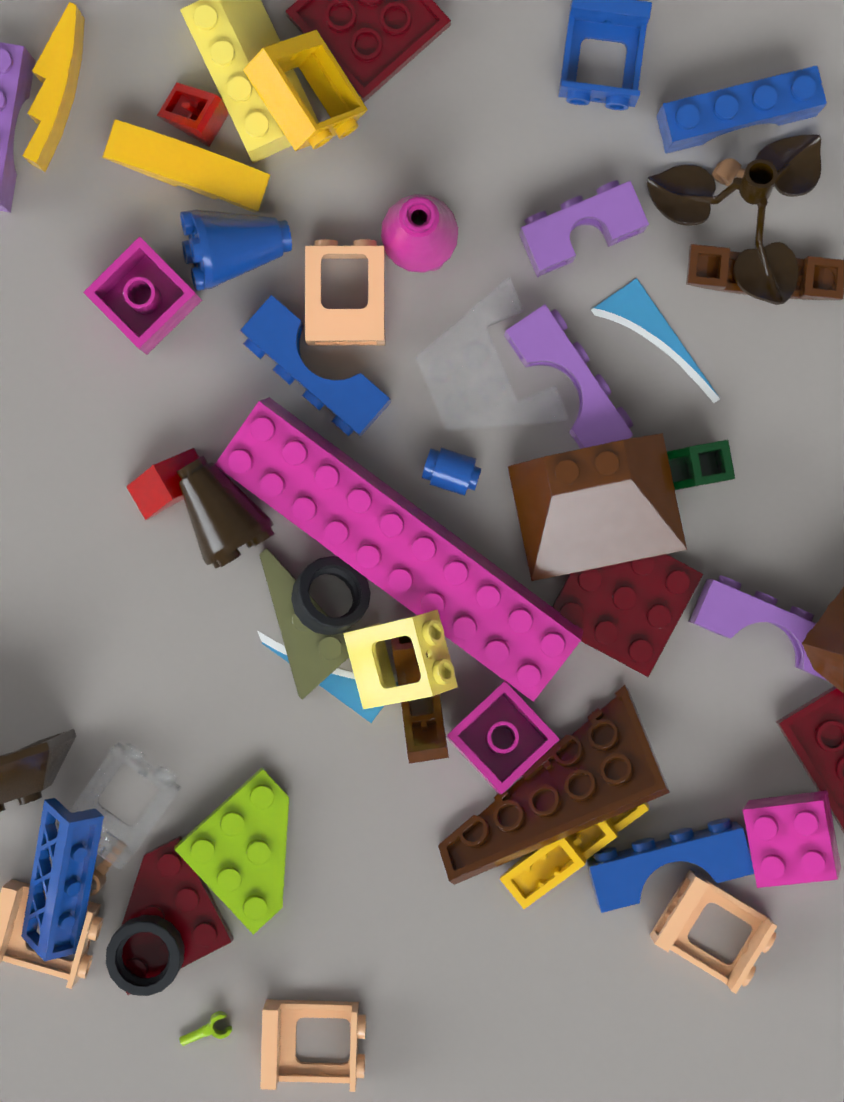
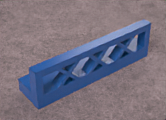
M56 798L44 800L21 935L44 962L76 953L85 922L104 816L96 808L71 813ZM56 819L59 821L58 832L55 824ZM38 925H39V929H40V935H39V933L37 932V926H38Z

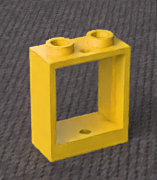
M317 30L263 47L243 69L295 151L310 145L313 149H317L329 142L335 135L339 139L350 135L359 127L356 121L368 110ZM299 67L331 118L316 123L284 72Z

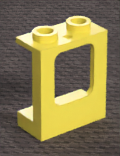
M438 610L387 623L373 624L343 633L363 709L432 697L458 687ZM408 636L414 646L421 679L416 683L396 686L385 640Z

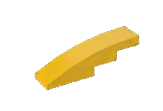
M71 2L67 5L32 70L43 85L27 113L38 124V127L22 156L31 165L46 172L63 135L75 98L82 62L85 18L78 7Z
M116 119L113 122L102 155L104 159L176 187L179 185L214 200L219 198L254 213L259 211L270 178V174L238 161Z
M642 804L524 855L500 876L501 882L523 909L527 908L583 867L589 857L617 838L619 831L647 812L649 804Z

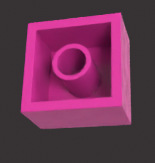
M140 236L83 292L146 355L202 301Z
M506 681L497 687L446 736L499 795L503 794L560 740Z
M827 791L752 799L747 802L743 809L757 888L838 880L841 863Z

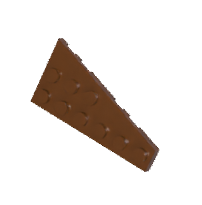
M626 685L614 693L616 697L601 710L597 708L587 717L589 720L572 735L564 736L550 748L513 786L503 794H497L494 797L495 801L478 816H471L438 845L448 879L452 884H458L670 793Z

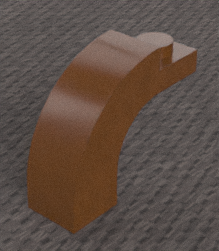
M408 636L392 638L391 645L398 686L419 682L421 673L412 640ZM440 694L401 702L409 764L449 758Z

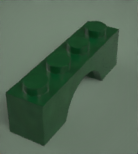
M728 440L667 452L675 490L735 479Z

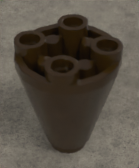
M204 455L177 471L181 478L179 486L203 560L207 565L213 564L215 569L223 567L241 556L238 548L246 544L250 548L253 545L256 546L275 534L271 528L274 524L270 517L213 462L208 463Z

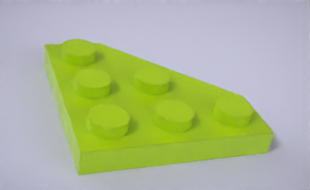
M263 767L174 846V850L253 935L283 908L289 796Z

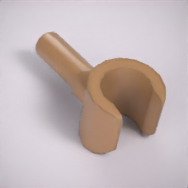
M727 158L717 164L711 175L720 184L730 186L735 177H743L745 169L741 168V164L735 159Z
M117 843L102 863L100 862L94 868L93 879L96 881L97 887L90 896L97 894L105 885L106 873L125 850L120 844Z

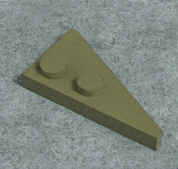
M266 548L259 556L298 696L303 700L349 658L343 633L324 635L315 633L302 624L294 612L291 600L293 585L296 579L274 554ZM309 594L315 608L325 616L330 617Z

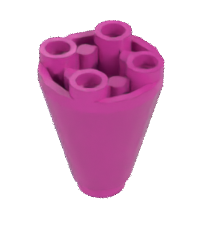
M414 194L401 198L389 208L382 221L381 240L386 255L395 265L409 272L425 273L439 270L451 258L457 246L458 226L453 212L444 202L431 195ZM417 216H419L422 221H426L422 225H416L413 223Z

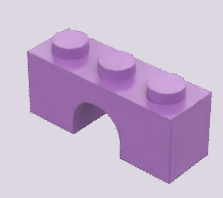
M618 180L609 182L596 190L598 195L583 200L582 196L571 198L560 205L562 210L547 215L546 211H542L524 220L526 225L521 227L519 236L537 277L574 261L576 254L570 241V233L578 226L591 225L599 229L608 247L641 234L646 230L649 223L631 181L621 185Z

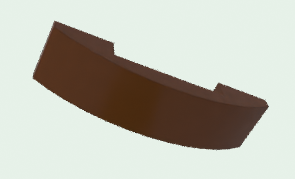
M691 244L686 285L748 295L740 289L733 275L735 261L741 252L730 251V248ZM807 256L804 259L796 258L799 275L795 291L790 299L843 300L844 260Z

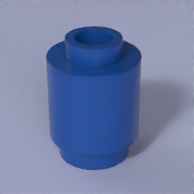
M442 447L440 451L431 448L421 478L429 480V485L465 496L467 489L475 491L482 468L475 466L477 458Z

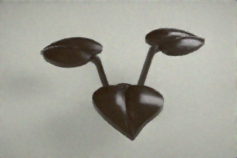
M798 135L768 144L758 153L756 160L747 165L743 177L734 178L733 183L716 196H713L716 190L714 178L706 169L696 165H679L660 174L649 176L647 179L648 192L653 204L667 219L686 226L698 225L707 221L711 211L710 204H719L736 189L739 190L741 197L747 203L757 204L756 249H746L738 255L733 267V275L740 289L749 296L774 305L784 304L795 291L799 275L798 262L792 250L784 243L774 242L764 247L765 209L774 186L780 194L789 197L805 195L815 188L821 175V136Z

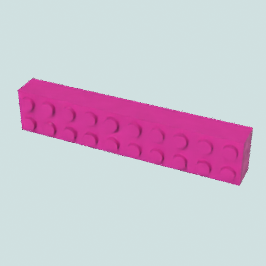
M270 397L258 401L215 463L219 469L414 614L420 615L438 610L445 637L533 702L582 640L583 629L577 625L575 626L563 617L560 612Z

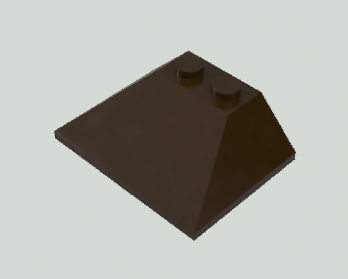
M74 729L36 741L19 750L0 756V812L6 810L4 806L6 802L18 799L19 805H23L42 798L41 791L53 784L76 738Z

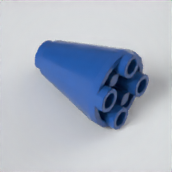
M197 209L180 213L183 233L185 236L188 235L189 240L182 241V250L185 263L194 265V268H191V278L195 291L212 289L282 257L283 252L292 250L291 232L286 220L278 221L275 217Z

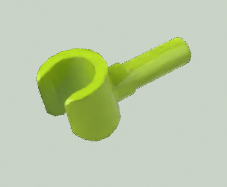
M223 1011L213 1013L208 1024L179 1037L181 1045L185 1046L210 1035L218 1039L229 1036L232 1032V1026H228L223 1030H217L213 1026L215 1021L226 1017V1013Z

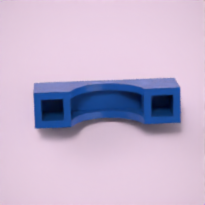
M818 65L663 103L656 117L665 153L667 154L703 145L718 136L749 126L760 124H776L780 126L816 117L826 106L827 101Z
M271 295L240 330L248 338L243 344L259 359H262L265 354L277 364L272 370L289 385L294 380L306 389L302 396L320 411L325 406L336 416L331 422L347 436H350L354 431L361 437L389 406L391 399L362 373L343 380H329L311 372L303 363L300 354V338L304 328L302 321Z
M722 818L707 823V829L693 832L692 828L678 829L669 833L670 838L655 842L654 838L639 839L631 843L632 848L618 852L616 847L599 850L594 854V858L587 859L586 862L597 905L601 913L639 904L642 889L648 877L659 867L671 862L683 861L696 864L706 870L716 883L754 874L744 828L736 821L731 822L730 818Z

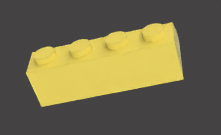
M199 0L180 9L252 163L254 164L292 146L243 71L263 47L281 42L262 1ZM294 69L284 72L315 122L319 123Z

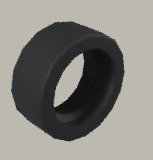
M329 556L317 559L302 571L293 585L291 600L294 612L304 626L315 633L334 635L345 632L363 617L369 607L371 592L365 576L339 557ZM324 574L333 575L344 581L348 586L353 601L351 608L346 614L333 618L325 616L315 608L310 600L309 589L313 580L318 576Z
M141 915L129 919L115 932L106 949V966L110 978L120 989L132 995L150 996L162 992L174 981L184 962L185 946L181 934L171 922L159 916ZM140 932H150L159 936L166 943L169 952L168 963L165 969L157 976L151 978H140L132 974L125 966L122 958L123 947L126 941L134 934Z

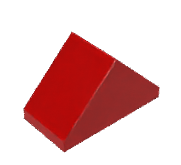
M177 82L157 114L165 122L208 147L212 144L229 115L223 100L218 95Z
M195 448L152 465L126 486L145 520L184 499L179 486L181 478L177 471L200 458Z

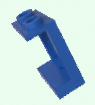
M571 0L558 97L567 98L566 101L574 105H588L590 101L605 103V107L612 110H627L629 106L635 107L640 97V90H638L646 28L651 15L652 2L639 0ZM594 39L625 45L627 52L622 88L576 82L580 48L583 40Z

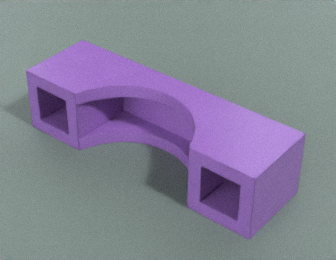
M0 42V211L11 213L17 177L13 155L15 127L21 106L30 97L33 79L32 70L35 66V59L24 46Z
M544 304L505 331L504 337L525 368L532 366L553 367L563 372L573 382L579 396V412L569 433L580 449L629 439L633 436L629 429L633 426L629 415L621 406L617 409L608 398V395L611 394L608 384L600 374L593 376L586 365L590 361L587 353L579 342L576 341L573 344L564 333L568 328L567 324L556 309L550 312L546 304Z
M722 575L719 576L718 581L706 579L688 622L730 639L748 625L758 622H769L779 627L789 637L795 652V667L826 680L813 669L802 645L807 633L816 625V623L812 622L814 614L792 606L790 612L776 606L778 599L757 590L754 596L739 591L741 583Z

